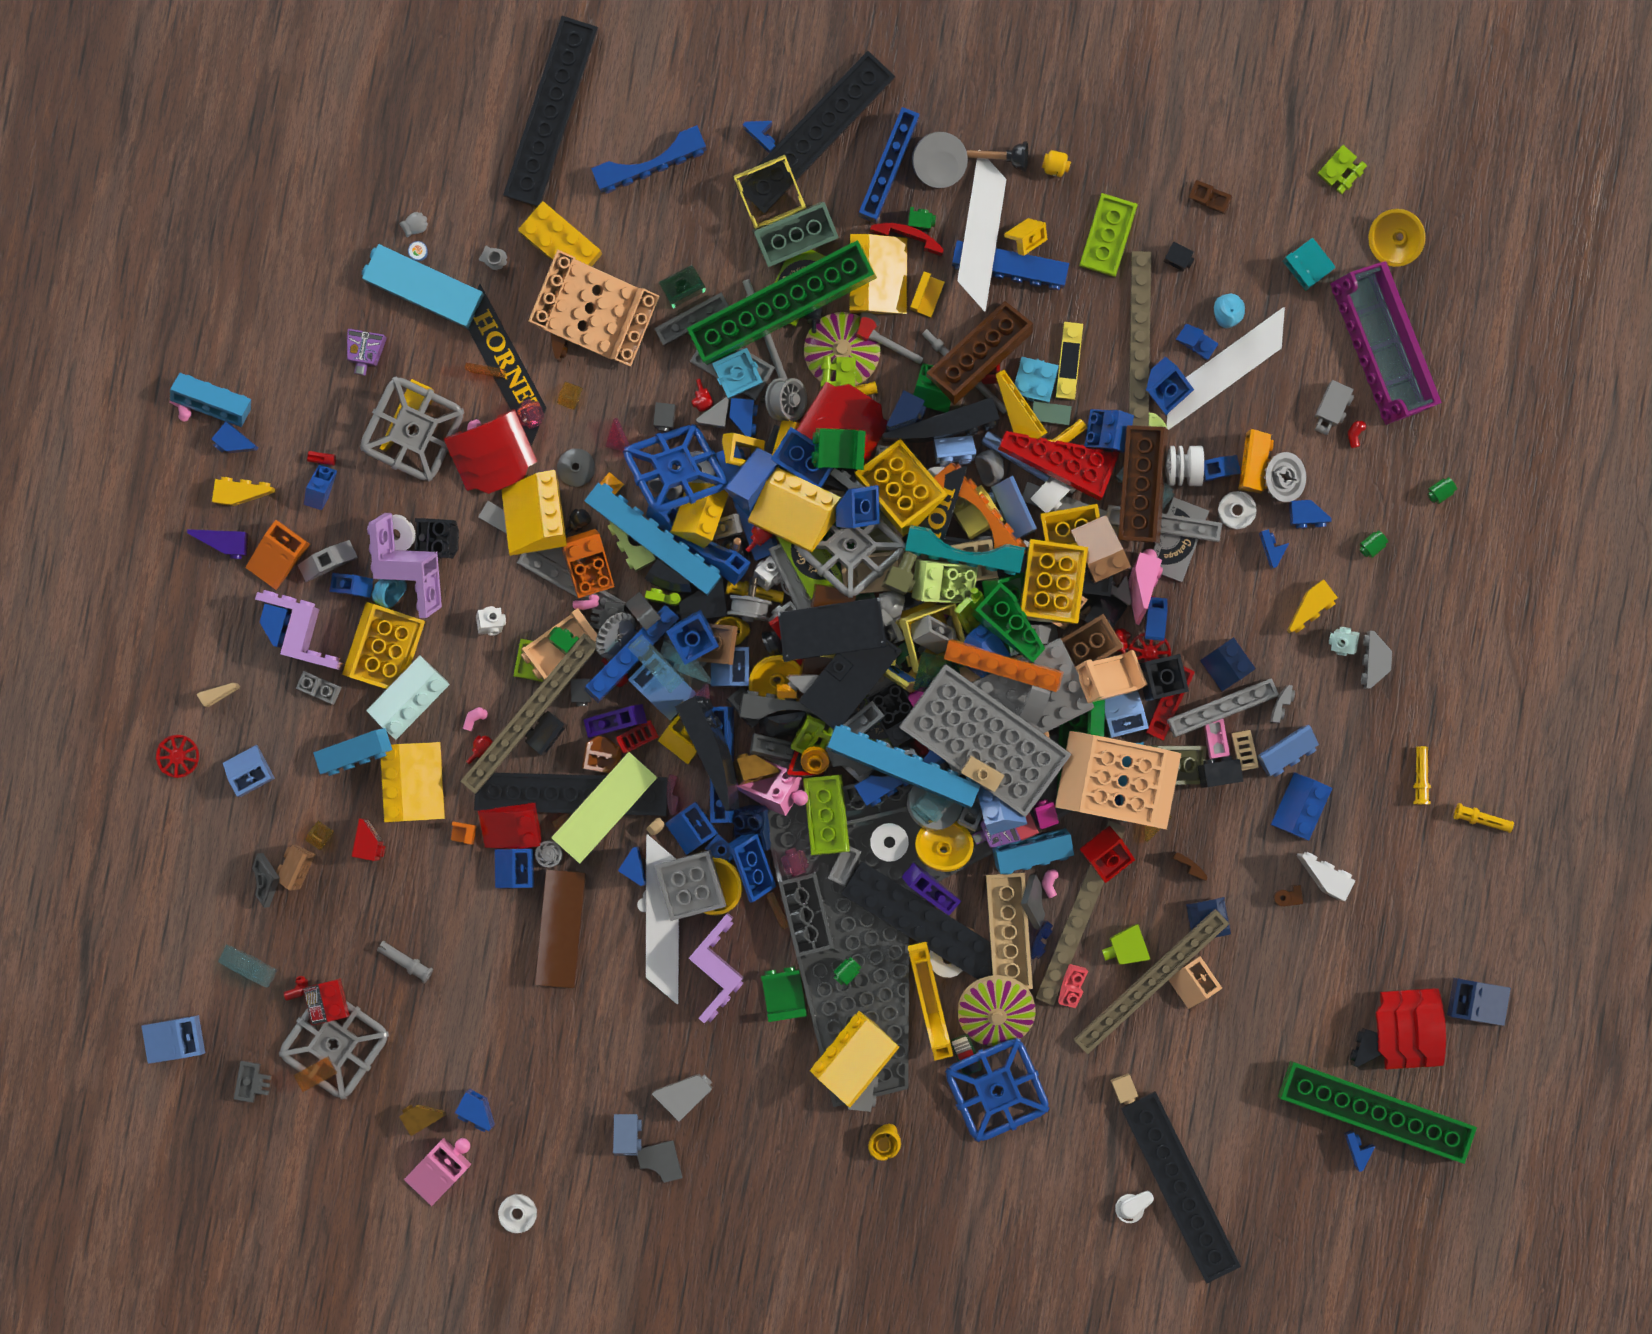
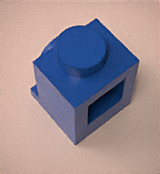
M719 834L705 848L707 851L711 850V854L715 858H721L728 862L733 858L729 843ZM720 846H723L725 848V852L723 854H720L718 852V848Z

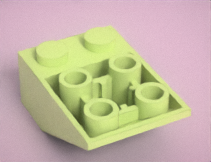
M916 559L912 598L925 602L961 603L966 597L972 599L971 590L976 587L978 567H970L962 563L956 564L946 561Z

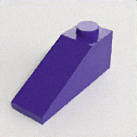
M187 529L189 535L229 555L230 559H242V556H247L248 533Z
M643 704L583 719L588 738L647 723Z
M915 863L902 876L910 888L948 916L961 902L953 893Z

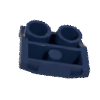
M748 805L739 807L738 810L734 811L735 838L741 835L758 834L762 848L768 851L771 845L768 808L763 805Z
M1225 897L1186 904L1190 931L1214 909L1228 921ZM1230 925L1224 928L1216 937L1230 935Z

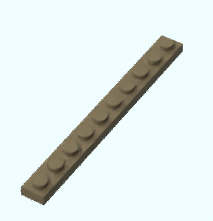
M1132 251L1129 414L1134 415L1133 426H1148L1149 393L1146 388L1149 380L1151 252Z
M586 634L580 637L460 781L473 793L476 794L593 655L596 651V643Z
M1108 820L1105 829L1111 826L1122 839L1126 827ZM1089 865L1035 997L1050 1005L1055 1003L1067 968L1072 962L1104 884V881L1091 865Z
M1214 909L1078 1034L1074 1041L1089 1054L1226 928L1229 922Z

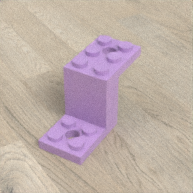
M384 513L369 522L367 531L370 535L369 552L372 556L371 571L373 572V579L416 581L415 592L418 599L416 608L419 611V618H427L439 610L442 604L437 552L395 550L392 513Z
M264 590L263 593L257 592L255 600L292 610L281 655L343 670L344 663L339 662L340 658L325 655V658L321 657L322 653L308 650L319 609L315 608V604L304 600L297 603V599L282 595V598H278V594Z
M729 913L723 917L689 957L694 964L723 988L700 1015L699 1019L703 1023L707 1020L711 1022L718 1014L716 1009L719 1006L724 1007L731 998L729 994L732 991L736 993L743 985L741 981L743 976L709 948V946L714 947L721 939L718 935L722 931L726 933L734 924L731 922L733 917Z

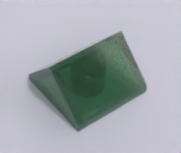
M693 265L659 282L672 309L706 291L705 285Z
M922 652L913 690L925 692L945 664L960 674L959 664L945 660L944 656Z

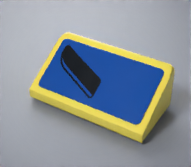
M891 665L883 674L911 693L919 684L917 679L897 666Z

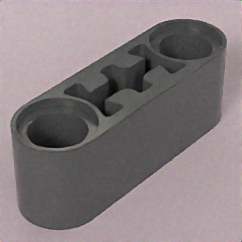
M640 592L625 604L646 631L661 619Z

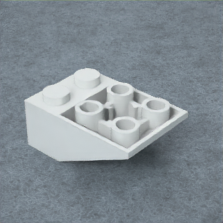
M1309 852L1297 854L1298 859L1322 892L1337 900L1346 901L1355 883V880L1351 879L1352 875L1344 870L1336 871L1334 870L1335 866L1326 861H1321V863L1316 861L1318 857Z

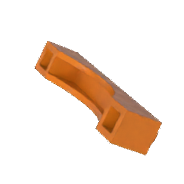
M950 463L934 479L944 489L945 474L957 470L961 466L958 463L956 465ZM964 476L958 496L965 498L982 512L992 530L994 549L1005 544L1026 547L1020 538L1016 539L1012 534L1014 532L1012 527L1008 523L1004 524L1000 518L1002 516L997 509H991L988 505L990 502L983 493L979 494L977 492V485L974 481Z
M953 639L948 641L944 655L945 660L1054 692L1059 691L1064 674L1063 671L1003 656Z

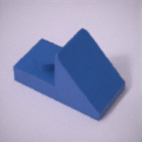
M750 121L742 124L743 129L768 153L775 148V140L769 134L764 135L772 126V121Z
M1186 324L1176 340L1208 360L1218 346V343L1203 334V330Z
M1269 529L1261 531L1259 536L1270 569L1278 566L1289 543L1274 547L1276 543L1274 534L1270 533Z
M1353 1131L1345 1132L1344 1135L1355 1168L1361 1172L1364 1170L1375 1146L1371 1144L1359 1148L1362 1145L1359 1135H1355Z

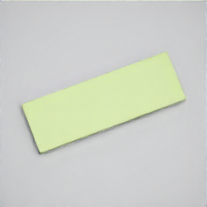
M628 752L551 838L577 862L581 863L658 777Z

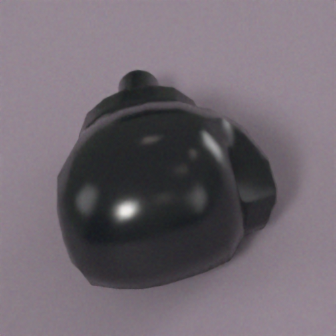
M822 307L802 317L807 319V324H811L812 333H816V324L820 323Z
M574 509L570 513V520L568 521L570 526L565 529V535L572 530L577 532L591 523V516L586 510Z

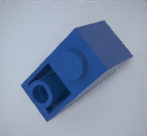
M731 398L730 420L744 436L752 437L756 433V424H753V416L757 417L758 405H754V400Z
M1237 455L1204 460L1203 482L1241 474Z
M318 465L306 487L304 505L319 510L324 508L337 470Z
M1312 500L1289 502L1290 526L1296 525V529L1307 528L1309 524H1315V527H1326V523L1331 522V517Z
M1151 597L1145 613V639L1164 641L1167 620L1166 598Z

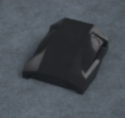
M415 518L416 535L414 551L437 552L438 558L453 559L458 551L459 529L455 520Z
M1089 594L1088 600L1080 609L1079 618L1088 623L1104 614L1113 628L1126 610L1127 605L1113 595L1105 597Z

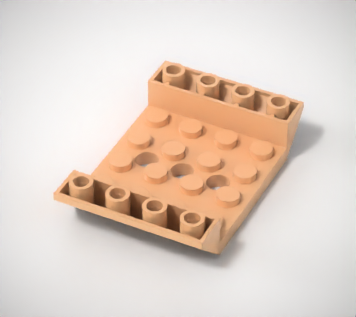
M557 250L528 322L603 357L631 367L659 295L644 288H637L582 263L565 252ZM595 285H598L601 289L600 294L597 296L592 293V288ZM590 302L593 305V311L588 314L585 311V305ZM581 320L586 323L584 331L578 329V323Z
M1069 731L1066 750L1072 755L1062 767L1055 807L1167 830L1181 753ZM1125 756L1131 759V764L1128 767H1124L1122 764V759ZM1122 775L1127 777V784L1125 786H1120L1118 783V779ZM1120 794L1123 796L1124 801L1118 806L1115 804L1114 799Z

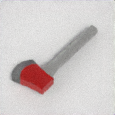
M869 312L860 314L859 326L855 336L864 341L868 339L877 341L908 359L921 364L923 357L887 339L874 330L880 324L879 319L874 314Z

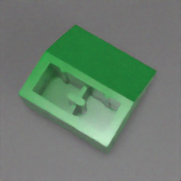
M923 363L913 395L925 400V407L946 413L949 411L951 401L926 377V373L934 365Z

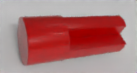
M308 451L307 461L334 466L336 455Z

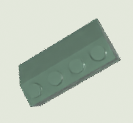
M823 201L776 222L752 230L768 267L839 238L826 204Z

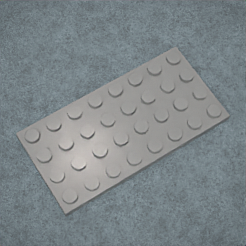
M1061 638L1045 645V650L1033 662V664L1064 672L1059 691H1051L1038 724L1028 722L1042 733L1095 708L1093 703H1088L1079 682V674ZM1021 657V658L1017 659V660H1021V661H1025V662L1031 663L1030 661H1028V660H1027L1026 658H1024V657ZM992 673L972 682L1018 716L1026 702V696L1033 686ZM948 763L951 770L959 773L958 776L962 775L960 770Z
M947 664L942 667L899 726L903 731L960 771L971 755L1004 774L1005 776L995 792L983 785L981 786L1025 817L1072 755Z

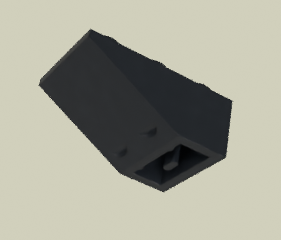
M891 682L867 696L866 700L868 704L873 701L883 713L884 717L879 723L894 748L912 738L899 726L913 709V705L908 699L909 695L906 690Z

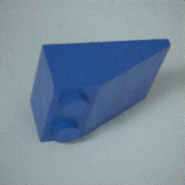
M790 427L770 459L787 472L820 488L833 469L829 467H814L811 459L812 452H815L813 440Z

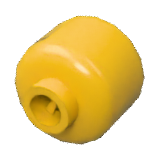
M1051 150L1048 154L1045 153L1042 168H1044L1045 173L1048 175L1062 177L1064 172L1068 173L1071 161H1067L1068 155L1066 153Z

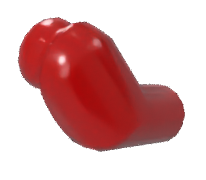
M1364 421L1354 422L1348 430L1351 449L1360 447L1358 436L1366 429Z
M304 976L296 978L294 989L284 992L286 1001L303 996V988L308 987V980Z

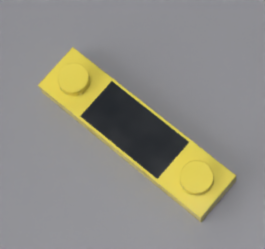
M1064 322L1055 398L1075 400L1083 324Z

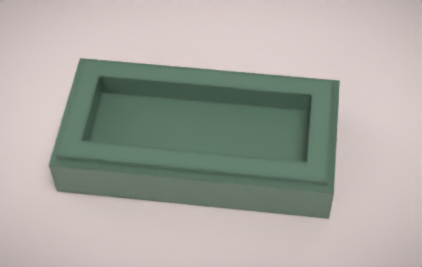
M1034 401L1032 411L1042 423L1069 426L1072 406Z

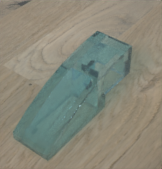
M640 635L628 647L669 693L684 681L643 635Z
M664 641L659 657L675 662V671L711 684L712 680L695 660L685 665L676 648Z
M226 944L218 961L229 969L266 988L270 986L278 970Z

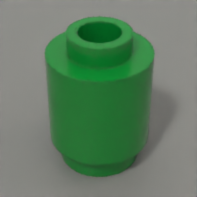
M1443 478L1428 488L1429 493L1427 496L1432 503L1440 504L1452 496L1457 487L1451 478Z
M1378 530L1360 543L1361 548L1359 550L1366 558L1368 556L1373 558L1386 547L1389 541Z
M850 957L848 960L845 959L834 970L836 975L833 978L840 985H843V983L848 985L860 973L859 970L862 967Z

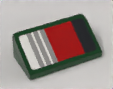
M965 1033L950 1040L958 1061L976 1054L968 1034ZM977 1061L961 1069L963 1074L969 1075L983 1068L980 1061Z

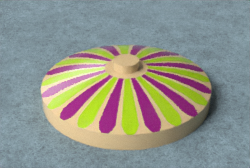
M848 312L832 313L820 319V323L816 324V333H812L811 329L809 330L804 344V357L808 369L818 381H823V370H821L823 356H831V364H836V357H856L855 386L865 382L875 371L880 358V343L869 339L864 341L855 336L860 316ZM830 371V381H835L836 371Z
M1001 975L987 976L973 982L963 992L958 1003V1018L963 1031L971 1039L983 1045L995 1046L1006 1040L1021 1039L1026 1035L1034 1023L1035 1003L1029 989L1020 981Z

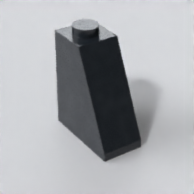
M723 578L718 581L708 596L699 590L679 602V607H676L679 619L683 620L699 610L702 611L706 620L726 617L727 608Z

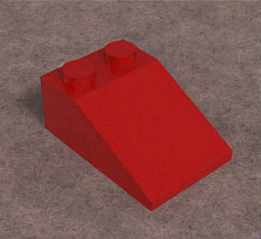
M535 803L478 811L485 848L524 849L540 846L542 836Z

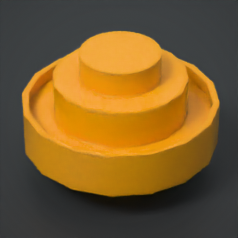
M813 746L807 748L801 755L802 768L810 774L824 772L829 766L828 753L821 747Z

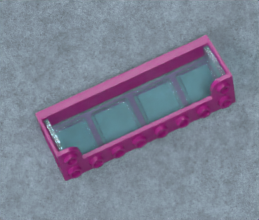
M1383 261L1350 272L1330 283L1332 293L1336 298L1339 311L1343 316L1346 329L1349 331L1353 346L1356 349L1360 364L1363 367L1367 382L1371 387L1374 400L1378 405L1385 425L1441 404V399L1387 262Z

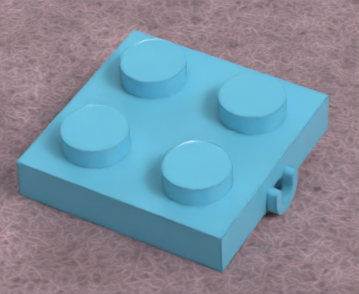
M747 348L712 363L718 376L717 380L722 385L728 399L763 383L757 371L758 366L755 361L753 362Z
M1021 357L1015 386L1028 401L1034 402V400L1050 403L1059 365L1046 363L1044 360Z

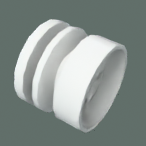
M1169 446L1165 468L1169 486H1174L1175 477H1177L1178 486H1182L1184 477H1187L1189 486H1202L1204 477L1203 446H1189L1187 454H1184L1182 446L1178 447L1177 454L1175 446Z

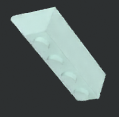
M419 655L366 711L382 728H386V731L396 740L450 684Z

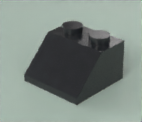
M1181 654L1139 663L1147 682V686L1143 687L1145 701L1189 692Z
M550 711L543 713L537 720V726L531 728L525 735L527 738L525 742L540 755L544 756L568 726Z

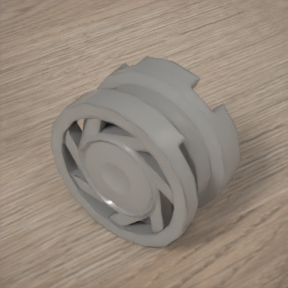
M544 841L536 848V860L543 867H554L563 858L562 847L555 841Z

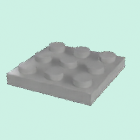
M711 850L655 865L670 921L727 906Z

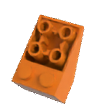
M275 520L263 536L245 568L277 590L310 543L280 521Z
M593 529L567 537V546L561 547L577 597L581 598L615 587L600 533ZM584 557L586 558L585 562L579 560Z

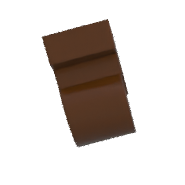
M1291 885L1292 891L1277 890L1273 895L1274 902L1279 906L1303 904L1301 885Z

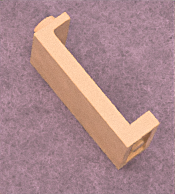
M578 608L554 626L560 627L562 630L565 628L574 635L573 639L575 636L580 639L583 634H586L596 643L597 633ZM554 627L521 649L523 660L527 664L531 663L534 667L532 670L534 675L538 679L542 678L543 681L565 657L564 653L550 643L549 634Z
M1134 650L1097 661L1087 660L1075 667L1088 703L1132 693L1147 686Z

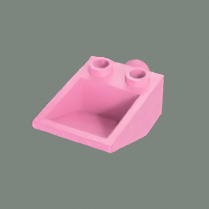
M1146 549L1143 553L1140 552L1128 581L1132 610L1137 625H1140L1148 609L1153 589L1156 587L1158 578L1160 579L1163 568L1160 567L1162 559L1157 558V554L1153 549Z
M769 761L767 762L779 770L775 777L738 785L737 782L739 791L761 805L766 806L769 810L784 816L787 815L794 803L798 806H803L808 802L807 793L802 791L804 788L802 778L787 777V768Z
M443 1138L404 1180L432 1206L471 1166V1163L462 1155L469 1151L470 1142L465 1138H460L456 1141L454 1148ZM441 1148H442L447 1154H443V1153L441 1152ZM455 1162H456L458 1165H460L461 1167H459V1168L456 1167V1166H455Z

